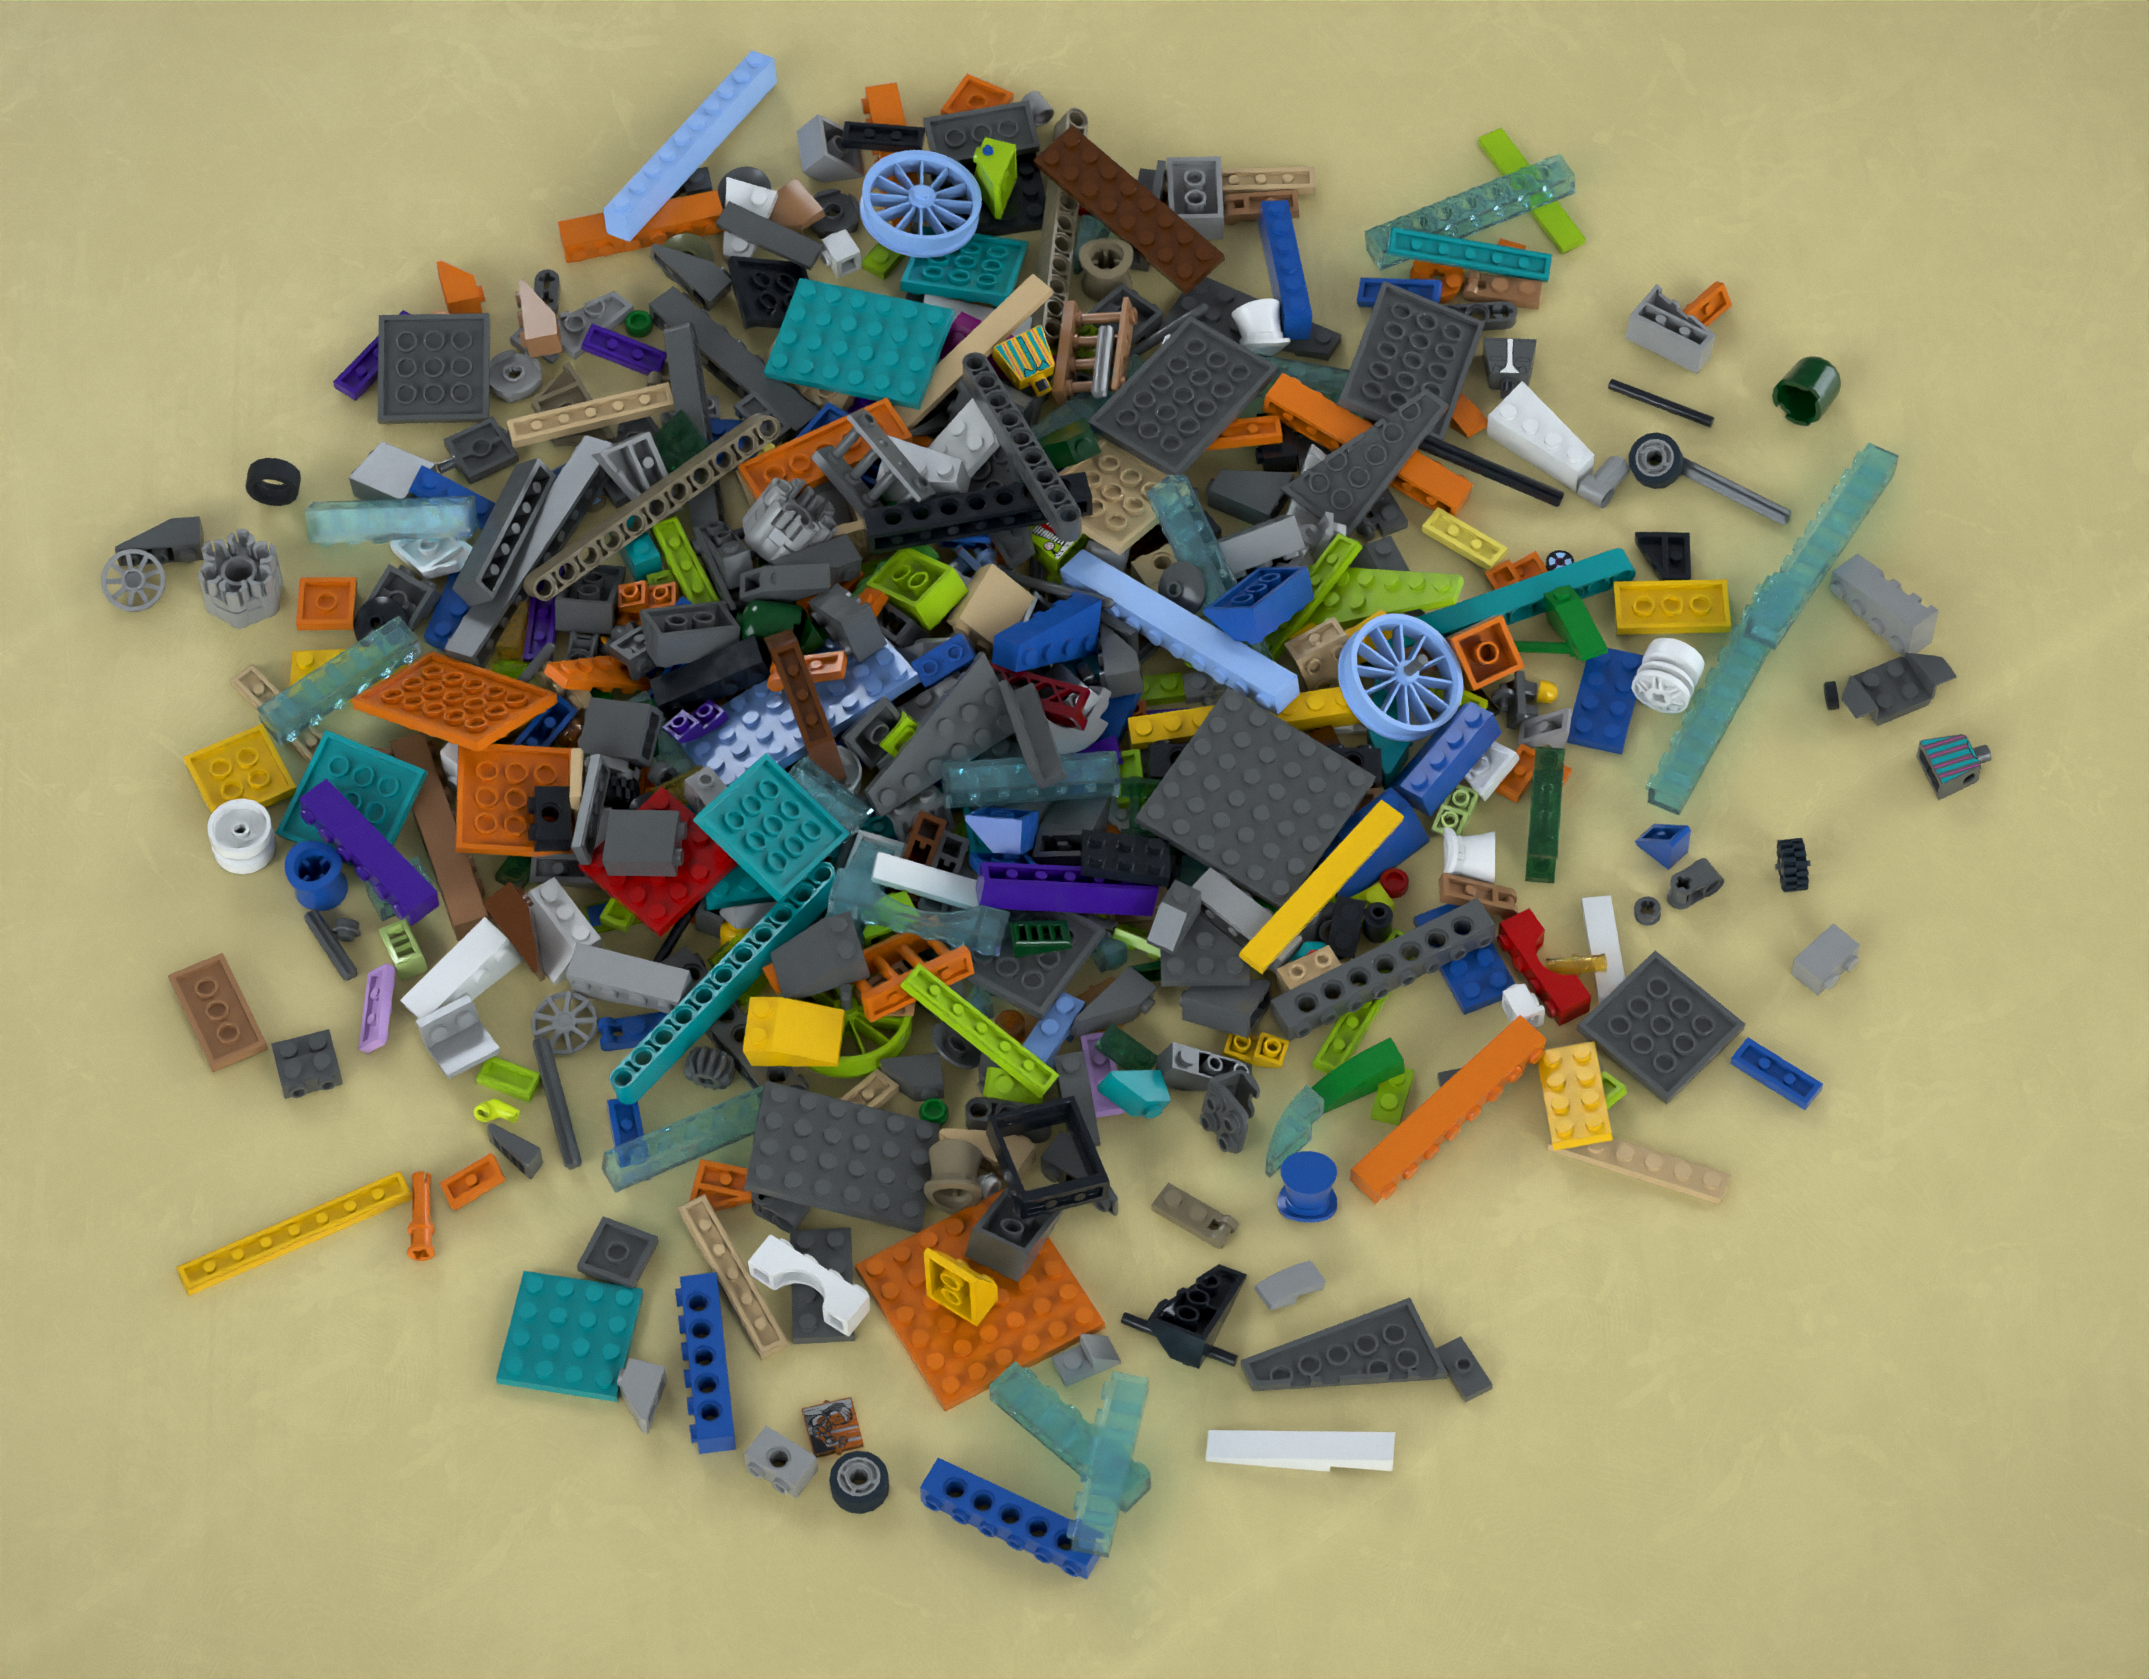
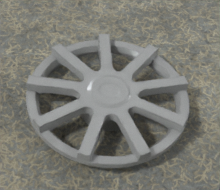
M127 549L120 551L108 560L102 571L101 584L105 596L114 606L127 612H138L151 608L160 599L165 589L166 578L161 563L156 557L144 550ZM131 554L144 556L138 568L133 567ZM123 555H126L128 564L126 571L114 563L116 559ZM148 559L152 560L157 569L143 573L142 570ZM110 566L118 571L122 577L106 579ZM160 573V586L146 582V578ZM107 584H122V588L111 596ZM144 587L158 591L150 601L143 592ZM125 591L129 592L127 606L116 601ZM135 592L139 593L145 604L132 606Z
M569 990L546 996V999L539 1004L532 1015L534 1038L539 1039L543 1034L555 1031L550 1040L553 1054L566 1055L583 1049L593 1039L598 1026V1017L593 1004L583 995ZM566 998L563 1011L558 1009L554 1003L555 1000ZM572 998L582 1002L572 1012L569 1011ZM549 1004L555 1012V1016L542 1014L541 1012ZM586 1007L589 1008L592 1017L576 1018ZM538 1019L552 1023L538 1030ZM578 1024H593L589 1036L577 1028ZM575 1033L585 1041L579 1046L572 1048L570 1036ZM560 1036L565 1037L567 1050L554 1049Z

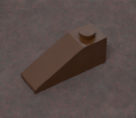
M921 810L917 812L913 817L900 858L931 867L947 820ZM890 888L889 893H899L902 890ZM908 893L911 901L917 903L920 896Z

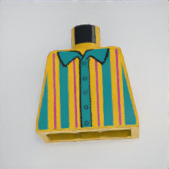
M1041 325L994 346L993 359L1018 390L1031 385L1037 397L1043 396L1052 390L1047 377L1053 374L1055 364Z

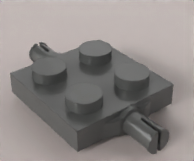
M492 416L443 439L444 446L450 453L451 458L437 463L436 466L441 475L456 467L463 473L469 484H472L519 462V456L512 446L509 431L500 427Z

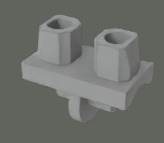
M1325 512L1317 526L1315 524H1303L1299 527L1304 545L1311 548L1313 564L1317 562L1338 533L1346 536V525L1334 522V513Z

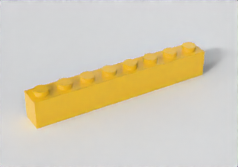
M1340 687L1300 692L1278 715L1272 713L1301 732L1311 731L1315 728H1324L1330 725L1335 728L1361 724V721L1347 705ZM1215 705L1128 718L1131 749H1147L1150 743L1158 740H1168L1171 744H1183L1186 741H1190Z

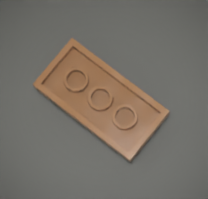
M223 953L168 975L170 984L212 1072L268 1050L267 1043Z

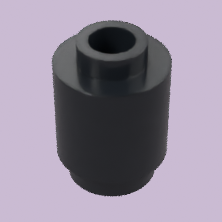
M1375 902L1368 905L1364 910L1363 934L1370 942L1382 943L1388 939L1392 932L1393 912L1388 905Z

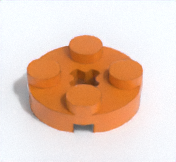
M1414 260L1410 271V279L1435 280V278L1431 277L1441 276L1443 286L1440 303L1453 300L1457 297V293L1460 290L1462 291L1465 278L1463 268Z

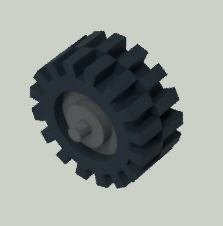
M1802 838L1777 841L1778 860L1777 864H1775V870H1778L1783 892L1808 890L1809 871L1807 866H1811L1810 860L1807 861L1806 859L1807 854Z

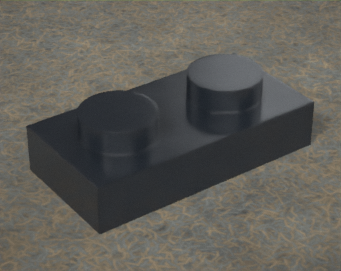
M1337 895L1326 944L1330 946L1336 956L1350 959L1355 958L1366 901Z

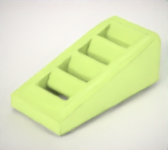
M406 919L378 929L400 980H406L427 971L428 968L424 956ZM405 933V935L390 940L392 937Z

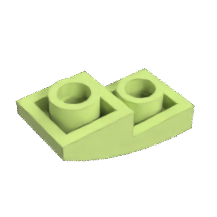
M1458 784L1446 798L1444 804H1441L1431 831L1443 835L1444 827L1452 828L1456 835H1462L1474 812L1480 795L1474 789Z

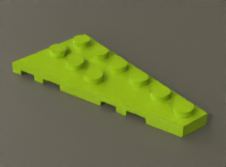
M1308 565V571H1310L1313 565ZM1348 567L1303 627L1311 622L1318 626L1335 617L1341 627L1345 629L1358 625L1380 609L1387 614H1405L1407 611L1421 609L1424 612L1456 605L1464 580L1459 574Z

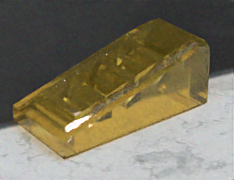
M527 601L520 602L496 644L499 662L520 664L522 660L529 616Z

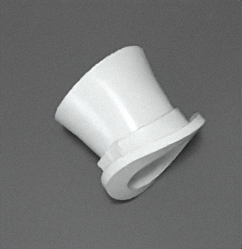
M1269 298L1255 300L1238 307L1231 314L1242 337L1240 345L1266 360L1280 352L1291 342L1290 338H1284L1283 332H1281V303L1278 300Z
M1444 827V873L1494 884L1495 831L1479 835L1461 836L1456 835L1452 828Z

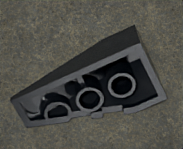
M1218 1264L1196 1278V1283L1189 1288L1182 1287L1177 1291L1175 1297L1170 1300L1165 1298L1158 1303L1148 1318L1147 1325L1171 1359L1198 1369L1201 1367L1211 1351L1246 1280L1247 1274Z

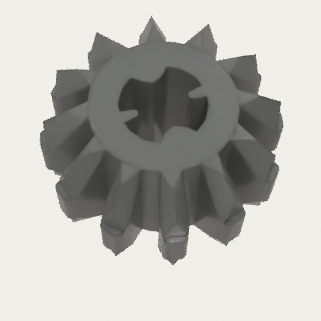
M703 1046V1048L694 1047L690 1051L689 1057L686 1058L684 1065L686 1066L684 1073L688 1080L694 1081L695 1085H701L704 1088H711L713 1090L726 1089L734 1079L736 1072V1063L732 1056L727 1055L725 1051H719L716 1048L712 1049L707 1046Z

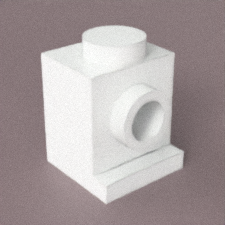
M1525 983L1514 984L1503 991L1502 1008L1510 1023L1521 1015L1534 1028L1544 1025L1545 1008L1543 1005L1539 1006L1536 995L1533 992H1529Z

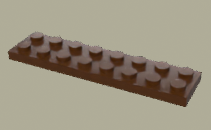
M1073 125L1033 160L1034 165L1118 238L1129 243L1139 256L1185 295L1225 260L1224 254Z

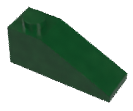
M1085 417L1037 439L1055 469L1076 465L1102 453Z

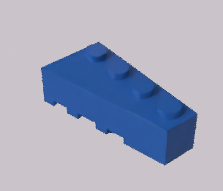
M1077 590L1070 594L1069 599L1065 601L1058 600L1053 603L1051 609L1032 614V618L1029 621H1020L994 635L992 663L1014 672H1020L1096 654L1102 599Z

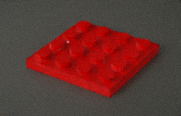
M663 787L656 791L637 810L679 811L683 822L687 823V838L682 840L681 846L684 850V862L678 868L677 877L608 876L602 862L605 840L594 849L590 865L578 864L580 871L658 937L667 932L738 865L733 858L693 821L696 814Z

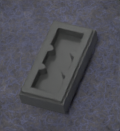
M1461 1336L1436 1348L1449 1378L1465 1402L1492 1389V1382Z

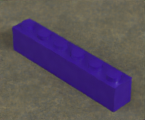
M327 778L299 798L301 806L299 813L304 822L309 826L313 824L318 829L321 839L326 844L331 843L336 848L343 862H350L355 867L354 870L363 882L368 881L373 886V890L382 901L386 899L392 905L391 908L399 919L405 918L413 926L439 906L437 890Z
M981 862L976 883L979 908L1153 916L1159 892L1158 886L1081 876V866Z

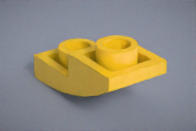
M1262 1031L1259 1037L1251 1034L1248 1038L1229 1033L1222 1056L1252 1064V1066L1281 1069L1290 1041Z

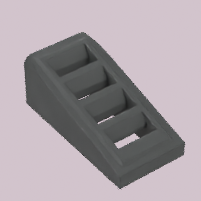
M489 1123L487 1126L489 1141L526 1177L532 1179L543 1164L540 1147L493 1123Z

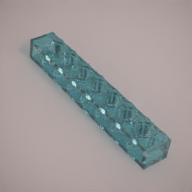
M1561 154L1545 158L1540 162L1520 168L1515 172L1498 177L1490 182L1473 187L1365 231L1366 250L1379 270L1382 271L1409 260L1387 255L1391 227L1462 239L1574 194L1575 174Z

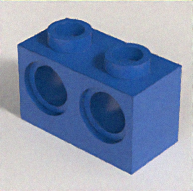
M959 633L911 662V665L915 672L919 674L918 677L924 687L929 689L945 678L971 665L976 654L965 635Z

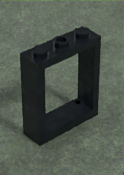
M1074 1096L1062 1099L1055 1098L1049 1102L1036 1105L1029 1104L1019 1109L1007 1112L1001 1111V1113L988 1116L986 1135L1021 1220L1108 1198L1110 1181ZM1066 1122L1088 1176L1025 1191L1003 1137Z

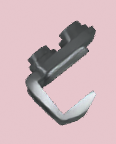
M1236 1070L1210 1078L1201 1109L1203 1114L1199 1118L1200 1124L1205 1131H1212L1218 1136L1217 1143L1219 1148L1223 1152L1234 1154L1242 1151L1248 1132L1247 1119L1252 1118L1255 1112L1251 1101L1252 1096L1256 1099L1260 1094L1257 1081L1243 1070Z

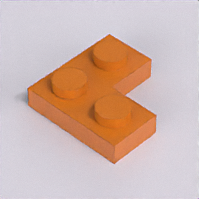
M1521 743L1516 750L1520 760L1494 792L1518 803L1530 784L1533 783L1558 795L1571 776L1572 768Z

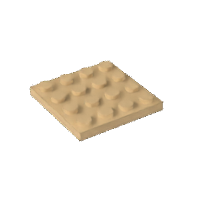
M1102 437L1097 441L1102 453L1076 465L1065 467L1058 474L1062 476L1070 473H1086L1092 494L1093 515L1081 517L1082 533L1120 556L1191 497L1192 487L1179 479L1176 481Z

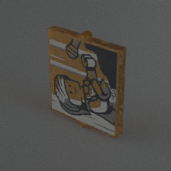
M851 1397L832 1402L825 1400L823 1404L802 1408L813 1455L817 1458L835 1453L841 1455L844 1451L864 1447Z

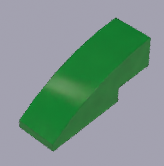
M1388 1038L1339 1065L1312 1086V1092L1323 1112L1327 1113L1378 1091L1379 1083L1405 1073L1404 1059L1392 1038Z

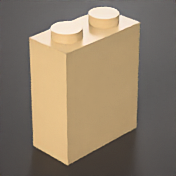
M993 563L978 568L967 586L969 592L955 606L946 621L954 627L953 630L956 634L961 633L965 635L966 638L975 644V648L979 652H984L985 655L993 654L994 635L1020 622L1035 598Z

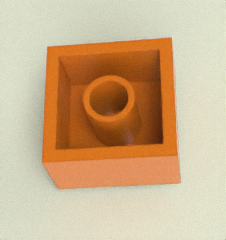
M1493 615L1445 638L1459 661L1463 685L1466 691H1475L1525 668L1503 615Z

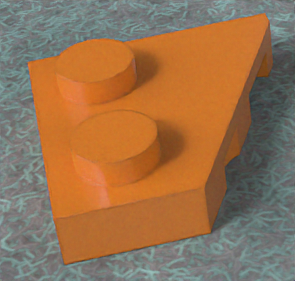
M700 1159L689 1201L705 1194L715 1212L753 1203L751 1192L743 1190L748 1168Z

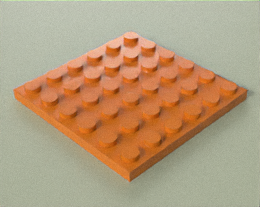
M1004 1189L988 1196L987 1199L980 1200L977 1206L965 1208L855 1265V1271L945 1412L1080 1342L1081 1334L1093 1335L1105 1328L1104 1320L1049 1237L1032 1266L1019 1282L965 1257L973 1227ZM926 1248L947 1254L955 1260L961 1259L973 1271L980 1275L986 1274L995 1281L998 1289V1300L978 1326L973 1325L927 1296L924 1251Z

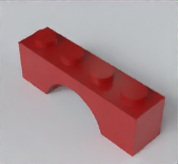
M1528 908L1499 923L1498 936L1496 937L1501 950L1507 951L1511 956L1515 970L1519 974L1522 973L1527 979V985L1531 993L1533 992L1536 996L1538 995L1543 1002L1547 1016L1554 1018L1558 1026H1561L1590 1012L1591 995L1576 974H1557L1541 964L1537 957V952L1543 946L1545 929L1531 909Z

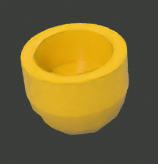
M1541 680L1536 702L1550 704L1556 700L1558 688L1550 681Z

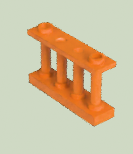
M934 916L863 950L870 976L880 972L888 981L874 988L866 979L850 983L849 985L854 984L862 992L861 999L865 1017L870 1022H873L917 1001L900 987L912 970L899 975L891 967L896 962L906 960L913 968L920 963L947 986L974 974L970 950L965 945L951 951L943 943L939 918ZM931 947L939 957L925 963L917 954Z

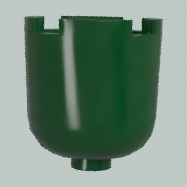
M1809 356L1802 358L1774 387L1772 393L1774 405L1776 407L1780 405L1782 410L1787 413L1785 418L1796 425L1809 426L1812 422L1819 421L1839 394L1841 388L1839 372L1834 365L1822 357Z
M764 599L750 601L745 606L743 615L737 614L736 622L740 626L739 641L755 636L765 656H770L764 638L788 629L793 631L794 624L800 625L803 606Z

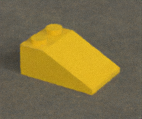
M750 997L743 1053L751 1066L838 1067L845 1011L843 1009L783 997Z
M926 1248L924 1251L927 1296L973 1325L978 1326L998 1300V1289L995 1281L986 1274L980 1275L973 1271L961 1259L955 1260L947 1254Z

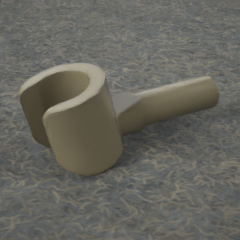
M652 371L648 375L646 387L666 382L671 384L670 377L663 376L657 371Z

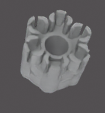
M774 478L742 518L746 544L769 563L771 560L831 540L838 531V528L835 527V521L831 518L835 513V508L830 501L816 514L825 498L816 495L806 507V503L814 495V490L810 486H807L798 498L796 497L807 483L800 478L793 479L790 482L781 478L780 480Z
M246 529L236 530L239 542L236 541L234 533L227 537L228 548L224 540H214L216 552H213L210 541L206 542L202 547L204 564L200 568V573H198L207 612L238 629L245 628L250 624L277 614L280 608L279 601L283 587V579L275 546L270 543L268 550L267 542H255L254 536L249 534V531Z

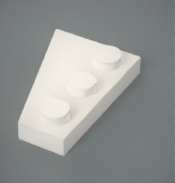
M727 177L725 207L730 201L762 217L770 218L778 198L777 191ZM724 231L723 256L725 260H729L731 256L754 257L758 246Z
M1494 741L1464 778L1480 797L1486 801L1520 758L1515 751Z

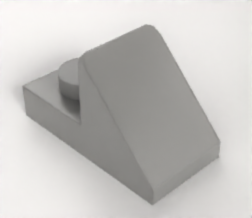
M1568 707L1521 721L1518 746L1522 743L1530 748H1536L1549 744L1561 755L1569 736L1572 710Z
M1081 1334L1079 1346L1052 1357V1363L1065 1387L1121 1364V1360L1108 1336Z

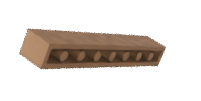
M419 732L390 741V746L395 758L428 772L411 811L456 939L460 941L484 917L488 920L493 918L482 904L481 896L485 895V890L481 879L475 880L473 873L477 872L473 856L455 852L456 809L450 810L449 804L453 803L448 786L442 787L441 781L445 779L440 763L435 765L432 758H436L432 741L426 742L424 733Z

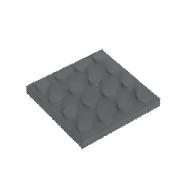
M489 313L379 315L377 418L379 424L481 422L490 418Z
M981 908L950 950L952 951L963 945L970 950L974 974L964 979L1042 1021L1106 935V928L1075 912ZM1067 920L1072 949L1014 958L1008 923L1016 921ZM1055 931L1056 940H1062L1061 931ZM1049 932L1043 933L1044 939L1050 940ZM1037 934L1032 935L1033 940H1038ZM1026 936L1021 937V940H1027Z
M1655 950L1578 1024L1577 1031L1590 1042L1595 1041L1597 1048L1667 1105L1744 1030L1745 1023Z

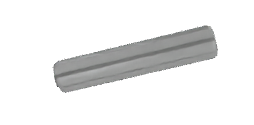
M1110 325L1100 326L1098 329L1091 393L1096 399L1106 398L1108 394L1114 330H1112L1113 328Z

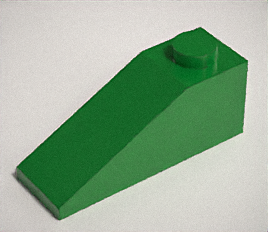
M1570 585L1560 586L1553 591L1543 594L1547 622L1582 662L1608 653V648L1581 597Z

